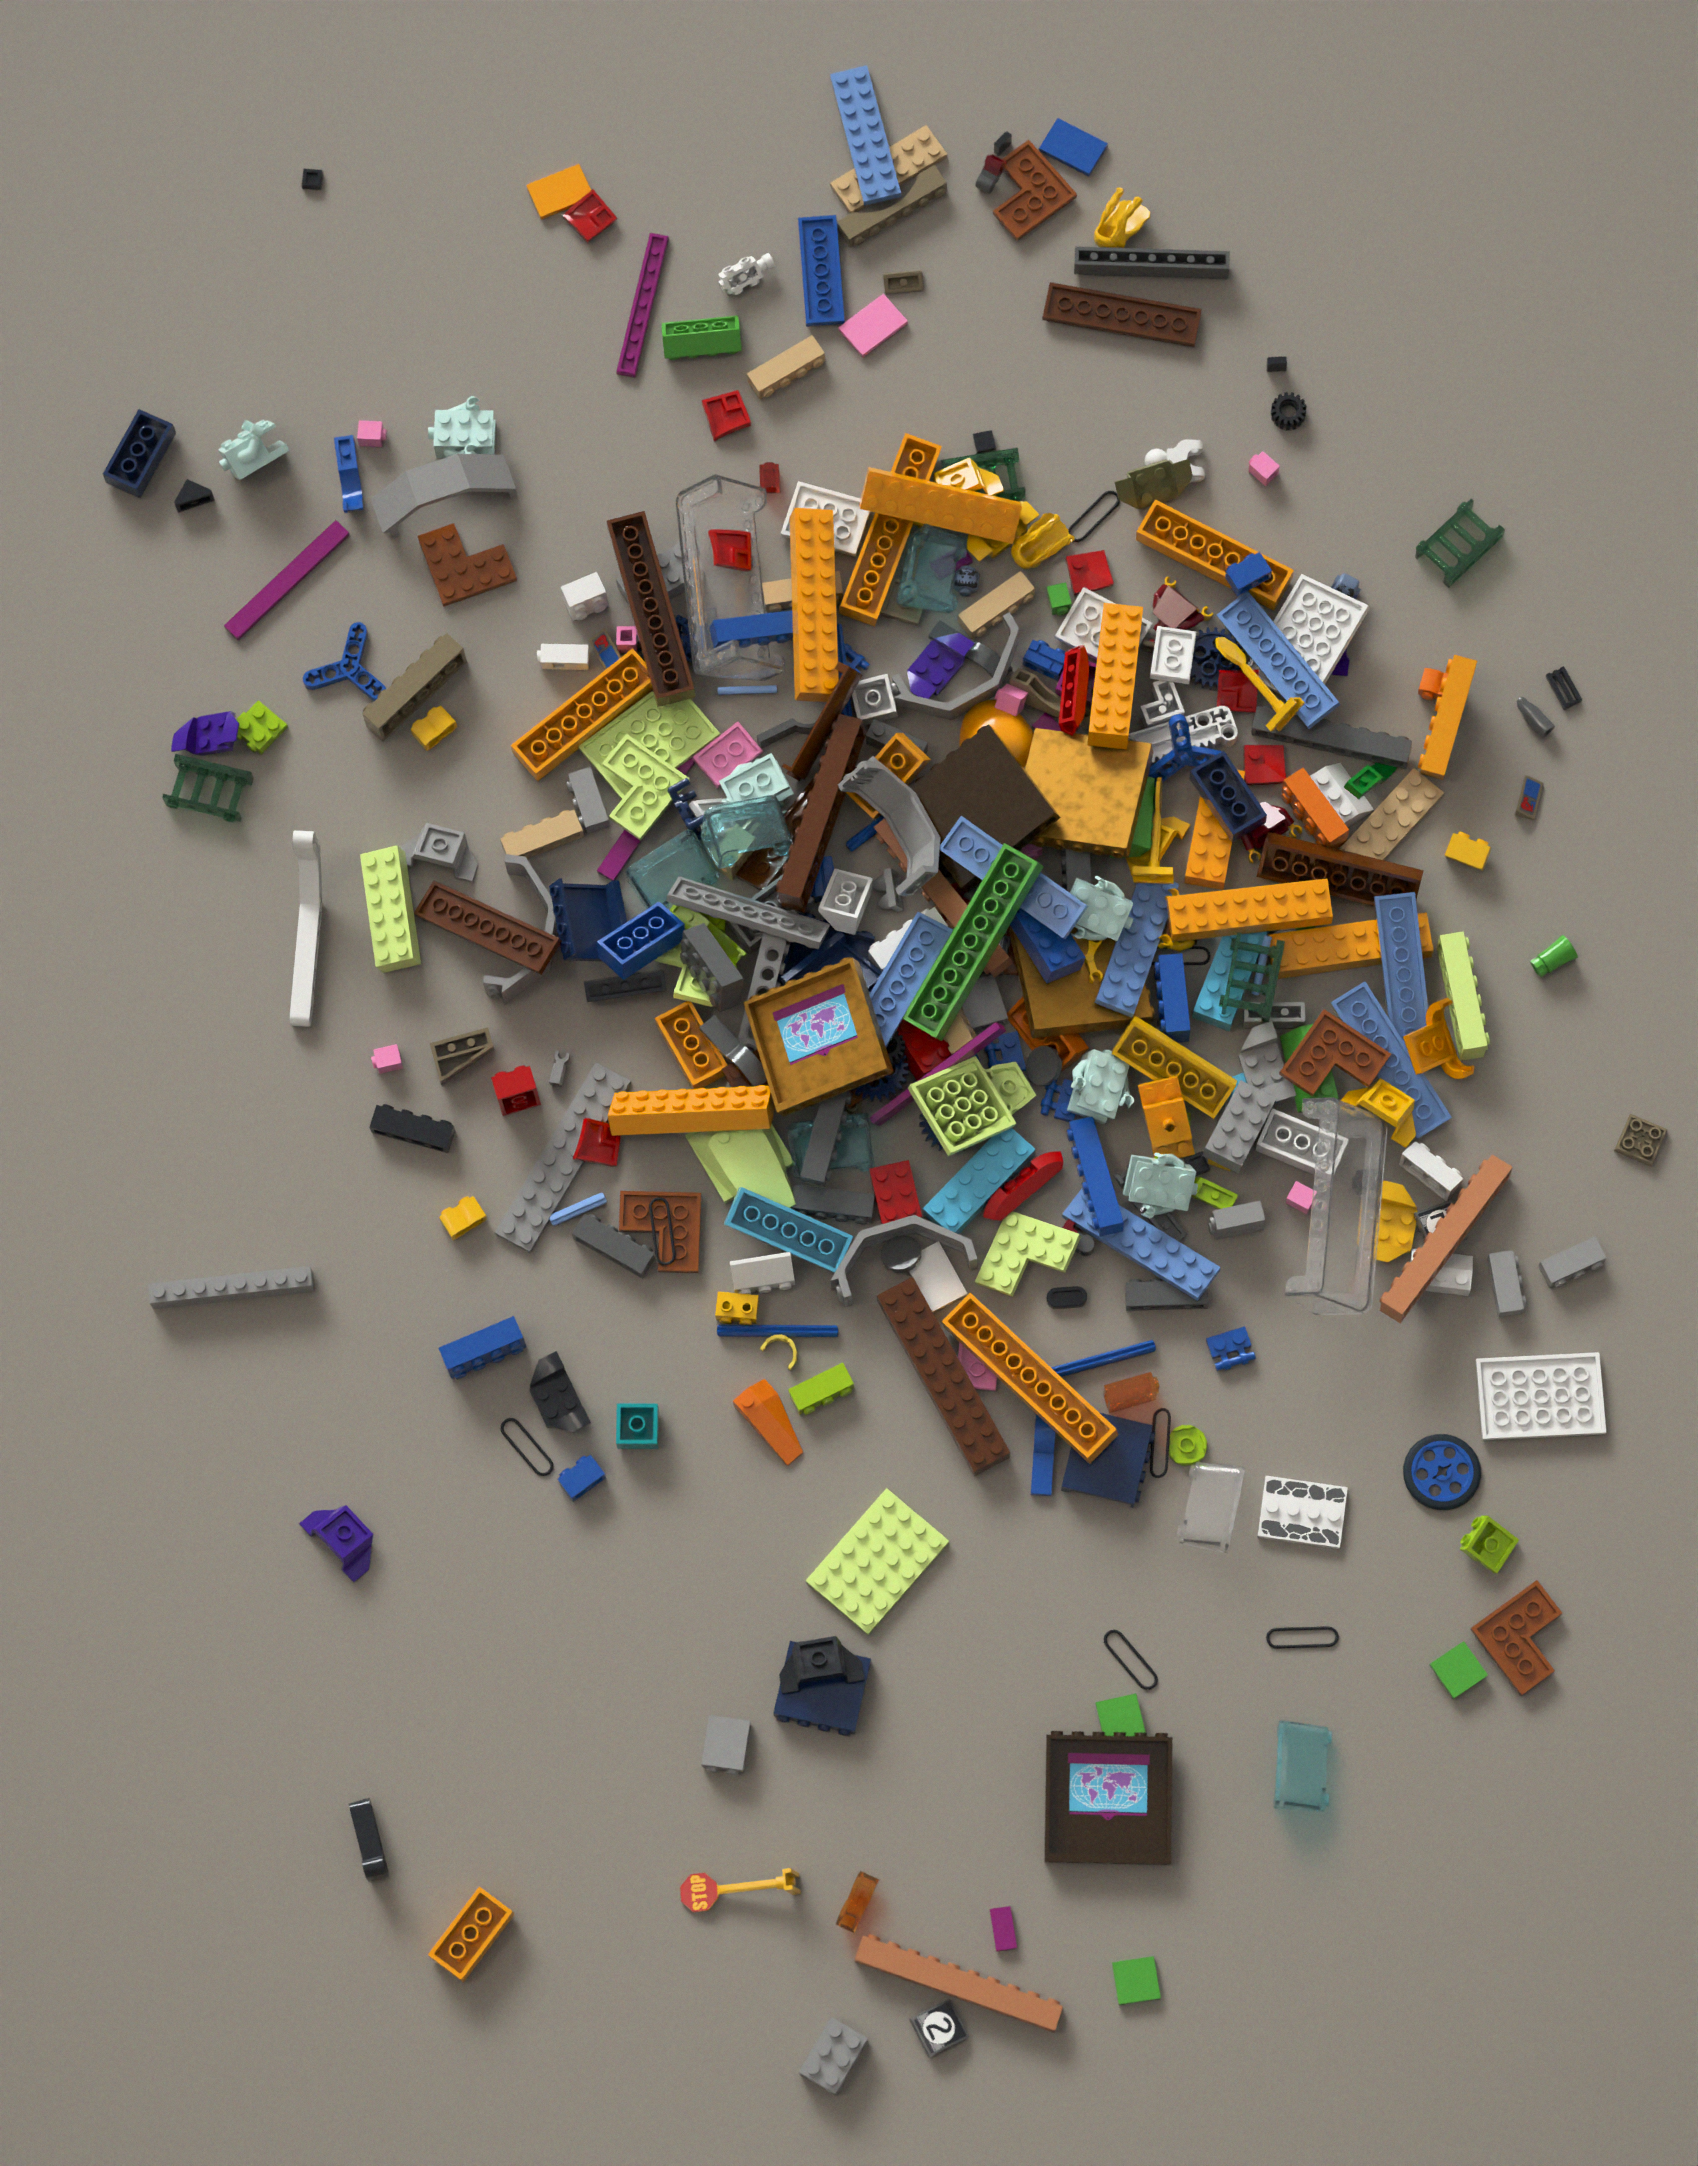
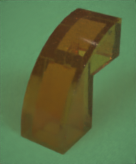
M862 1871L859 1872L835 1925L853 1933L856 1932L872 1899L879 1879Z

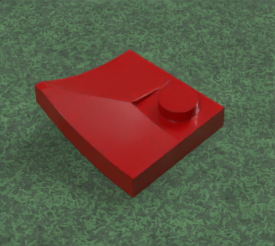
M594 189L583 196L563 215V218L587 243L617 221L616 215Z
M739 390L702 400V406L714 441L751 426V420Z
M711 529L708 531L712 544L714 566L745 572L751 570V532Z
M1105 550L1066 556L1073 595H1079L1083 587L1093 592L1113 586L1114 583Z
M1254 669L1253 671L1259 676V669ZM1219 670L1217 707L1226 706L1230 711L1256 712L1258 689L1243 671Z
M1284 745L1243 746L1244 781L1247 785L1283 783L1284 779H1286Z
M585 1118L583 1119L581 1134L573 1159L615 1167L617 1166L621 1135L612 1136L609 1123Z

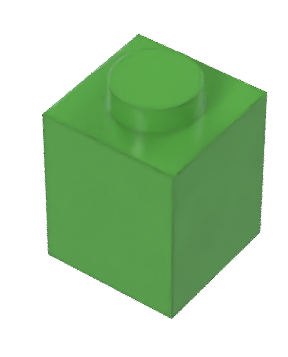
M1066 582L1047 586V597L1052 615L1067 614L1071 609V600Z

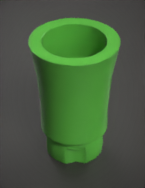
M1561 935L1553 944L1539 953L1536 958L1532 959L1530 963L1538 976L1542 977L1567 962L1577 959L1578 955L1570 941L1564 935Z

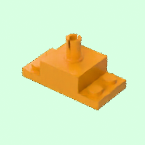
M1173 1076L1137 1085L1154 1158L1155 1152L1173 1154L1178 1158L1195 1155L1178 1077Z

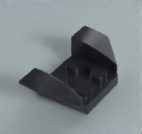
M557 1351L539 1359L529 1390L547 1428L555 1427L575 1432L591 1424Z
M837 1636L796 1642L792 1655L779 1674L782 1694L801 1691L800 1683L845 1676L846 1684L865 1681L861 1660L847 1650Z

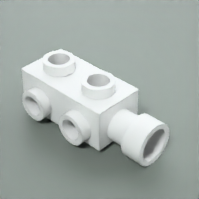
M769 253L761 256V259L758 261L752 256L742 258L738 264L728 266L722 270L723 272L718 274L720 281H718L719 286L723 292L726 291L728 294H740L743 291V287L757 285L760 282L759 279L763 277L762 271L774 268L775 263Z

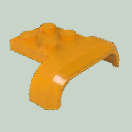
M1449 998L1441 999L1429 1006L1426 1012V1026L1403 1036L1416 1075L1438 1065H1441L1443 1071L1454 1079H1463L1474 1073V1065H1464L1457 1056L1444 1017L1445 1008L1453 1003Z

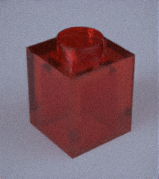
M766 462L759 465L761 494L780 493L779 464Z

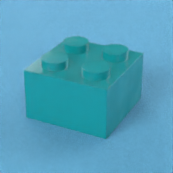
M617 1403V1449H658V1404Z

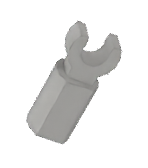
M556 1050L554 1054L556 1063L553 1064L549 1084L562 1087L567 1068L565 1064L569 1062L570 1054L567 1052L566 1057L560 1059L559 1051Z

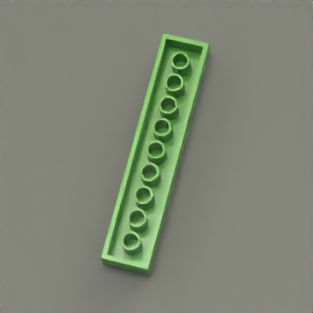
M1003 844L905 1012L904 1020L941 1041L943 1040L1043 869V865L1011 846Z

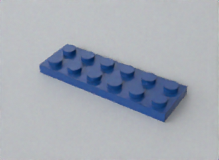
M836 215L798 218L806 327L844 324Z

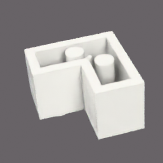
M1163 680L1153 682L1152 693L1155 702L1140 707V716L1145 729L1169 722L1172 716L1176 714L1184 715L1185 713L1174 682Z

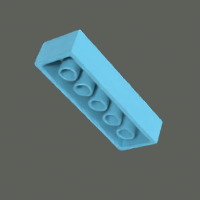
M1269 931L1222 936L1195 1004L1192 1018L1230 1032L1260 956L1264 935H1268Z
M1013 1128L991 1137L925 1205L923 1215L932 1223L960 1234L986 1207L994 1192L998 1188L1003 1189L1005 1184L1012 1180L1033 1159L1036 1149Z
M739 1187L724 1221V1225L785 1252H790L794 1256L833 1273L836 1272L845 1257L853 1238L850 1234L743 1187Z

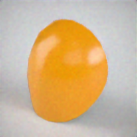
M986 700L973 706L965 714L962 721L959 747L963 741L973 737L979 728L989 724L996 730L1020 764L1025 767L1034 733L1020 713L1014 716L995 708L997 700Z

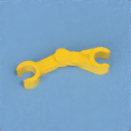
M1088 940V953L1084 961L1087 963L1090 972L1088 979L1091 984L1094 983L1093 975L1098 976L1099 982H1101L1103 977L1102 972L1097 970L1094 962V954L1101 946L1102 940H1099L1098 943Z

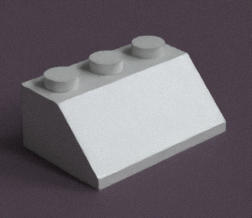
M1341 763L1325 766L1310 776L1347 827L1374 811L1365 796L1357 799L1344 788L1346 782L1351 777Z
M834 869L818 911L835 930L853 935L856 934L871 896L873 878Z
M1415 1141L1402 1153L1399 1165L1442 1199L1448 1201L1462 1184L1464 1179L1461 1177L1462 1174L1455 1168H1449L1445 1160L1437 1155L1435 1157L1430 1153V1149L1425 1144H1419Z
M1412 1248V1251H1411V1260H1410V1263H1411V1261L1414 1259V1258H1413V1255H1414V1253H1415V1251H1416V1249H1413V1248ZM1452 1254L1425 1291L1469 1296L1473 1272V1256Z
M790 1252L730 1261L735 1293L750 1295L751 1292L756 1291L768 1293L771 1292V1289L787 1290L795 1285Z

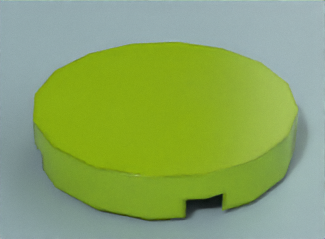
M1181 1425L1170 1433L1169 1457L1175 1463L1182 1466H1192L1204 1458L1207 1451V1440L1201 1430L1192 1425Z

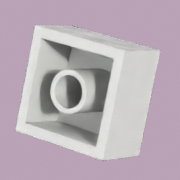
M597 572L561 586L563 601L572 621L583 620L589 614L602 612L608 607L606 591Z
M888 674L859 681L852 697L857 718L862 719L863 725L871 724L873 719L883 721L899 717Z

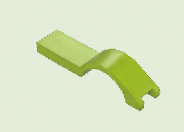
M673 905L670 911L685 924L687 929L705 923L735 967H737L736 963L740 958L747 955L738 944L700 912H694L690 908Z
M1195 1177L1194 1183L1198 1184L1196 1195H1191V1197L1216 1209H1223L1234 1205L1238 1194L1202 1177Z

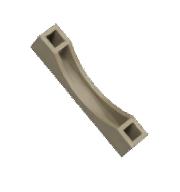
M933 165L918 174L916 182L909 193L895 205L876 212H853L837 221V230L849 247L859 245L870 235L878 234L882 228L892 226L901 217H907L918 207H924L930 200L943 196L947 191V182L937 167Z
M1018 668L1011 676L1009 684L1028 692L1025 704L1059 718L1061 697L1042 683L1037 675ZM1086 706L1085 715L1080 724V727L1089 730L1092 706Z

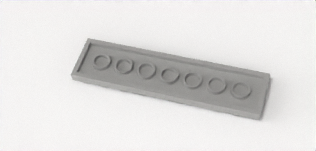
M683 877L677 878L666 899L667 902H671L676 906L690 908L694 912H702L713 918H721L732 924L746 926L751 930H759L770 936H778L789 942H797L808 948L819 949L830 927L828 923Z

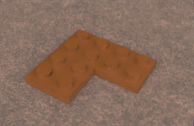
M1027 140L1002 159L1007 162L1004 171L1021 190L993 210V215L1018 241L1077 197V193L1031 141Z
M454 523L417 536L443 607L517 581L504 544L467 557Z
M1324 1009L1283 1066L1279 1075L1312 1097L1334 1065L1366 1087H1369L1391 1056V1053Z
M620 1191L619 1232L652 1233L649 1204L657 1197L666 1199L670 1208L676 1257L670 1265L658 1263V1272L699 1273L702 1194L698 1192ZM658 1200L652 1205L655 1233H659L658 1256L662 1262H669L673 1254L666 1204Z
M1538 1580L1470 1629L1521 1696L1555 1672L1530 1638L1562 1615L1561 1610Z

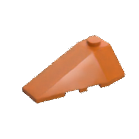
M765 1379L748 1387L733 1400L734 1407L787 1466L803 1453L778 1393Z

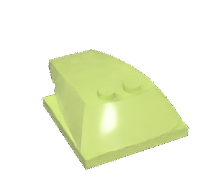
M976 1056L917 1081L908 1087L909 1092L948 1156L1013 1128L1017 1123L1012 1115L1036 1096L1017 1062L998 1064L989 1069H984Z
M772 1123L770 1129L689 1132L685 1135L725 1204L735 1199L739 1187H743L788 1208L796 1205L792 1186L786 1173L789 1167L795 1165V1162Z

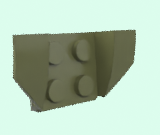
M1189 459L1173 463L1171 460H1162L1130 470L1126 473L1127 478L1115 481L1114 483L1120 501L1136 509H1142L1152 506L1155 499L1159 502H1164L1176 498L1177 495L1180 496L1192 479L1193 474Z

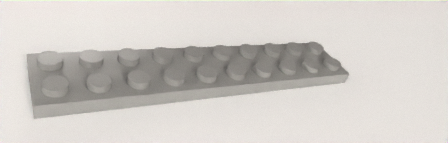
M597 1062L594 1064L496 1229L495 1235L531 1253L549 1223L550 1216L555 1213L585 1162L573 1159L580 1138L583 1119L590 1118L608 1123V1113L614 1093L626 1092L631 1084L630 1080Z

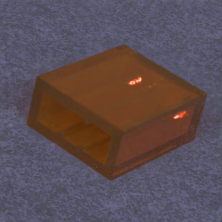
M1152 1372L1104 1385L1103 1396L1108 1412L1113 1413L1156 1400L1157 1393H1159L1160 1386L1157 1377H1153Z

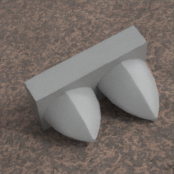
M892 868L884 869V874L872 883L873 889L887 891L879 899L877 905L883 909H893L896 912L904 910L903 899L895 890L900 885L899 873Z

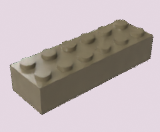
M448 633L443 637H438L429 650L426 649L422 652L418 661L411 663L401 677H396L387 690H382L377 699L364 708L362 714L366 727L384 742L467 663L463 647Z

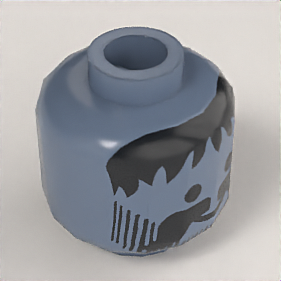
M962 566L954 574L953 587L961 596H971L979 588L980 575L974 567Z
M1346 573L1341 574V576L1337 575L1331 588L1354 599L1358 597L1361 591L1358 588L1359 580Z

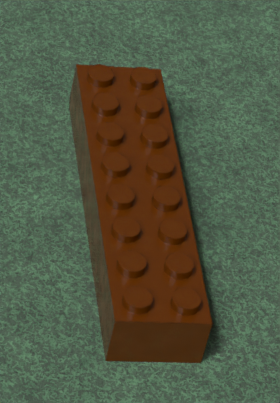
M1268 832L1257 877L1279 883L1328 879L1330 895L1375 906L1374 897L1415 892L1417 899L1424 870Z

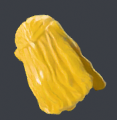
M1120 187L1116 188V192L1107 203L1106 209L1101 215L1100 223L1094 231L1095 244L1098 247L1124 248L1126 241L1138 233L1144 223L1150 219L1149 210L1141 205L1143 199L1135 197L1133 201L1119 202L1120 197L1124 194V190Z
M1044 513L1039 520L1030 526L1023 536H1018L1014 539L1011 555L1019 567L1023 569L1036 568L1044 560L1061 550L1062 547L1069 545L1074 541L1075 537L1069 534V530L1061 522L1059 515Z

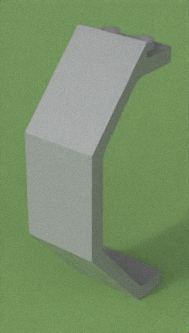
M455 454L405 471L371 498L382 533L390 532L392 538L400 536L397 526L424 506L466 492H508L510 499L518 495L504 455Z
M1008 612L1003 615L1004 626L1010 636L991 680L955 700L945 703L912 695L898 673L892 676L893 683L891 684L892 691L896 696L894 697L896 707L953 720L969 711L976 704L993 698L997 690L1003 687L1020 641L1019 627L1011 613Z
M874 756L868 761L860 762L854 771L843 777L838 786L841 791L859 794L887 820L908 860L907 879L896 887L895 890L898 895L911 896L938 873L940 836L917 794Z
M506 854L504 862L507 873L523 876L528 879L548 912L545 932L557 937V924L549 892L526 857ZM553 957L542 975L527 968L522 969L511 978L484 975L483 985L486 994L496 999L503 997L504 1004L508 1003L551 971Z
M916 1215L861 1230L830 1280L831 1291L837 1290L838 1300L844 1303V1307L851 1306L852 1295L846 1278L865 1248L887 1242L895 1236L918 1234L932 1241H939L940 1244L963 1253L969 1271L977 1269V1256L972 1240Z

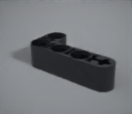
M370 1798L349 1803L366 1879L370 1882L388 1877L389 1871Z

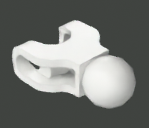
M1182 440L1176 447L1167 448L1166 452L1157 448L1152 449L1146 454L1144 462L1145 465L1162 460H1171L1173 463H1176L1190 456L1201 454L1204 445L1200 440ZM1191 465L1193 477L1190 482H1201L1205 478L1204 469Z

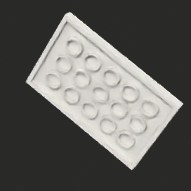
M1301 574L1273 622L1325 684L1370 607ZM1251 659L1248 663V666H1250L1253 670L1259 669V667ZM1259 669V678L1269 689L1279 693Z
M1599 1352L1478 1358L1475 1360L1482 1441L1606 1434Z

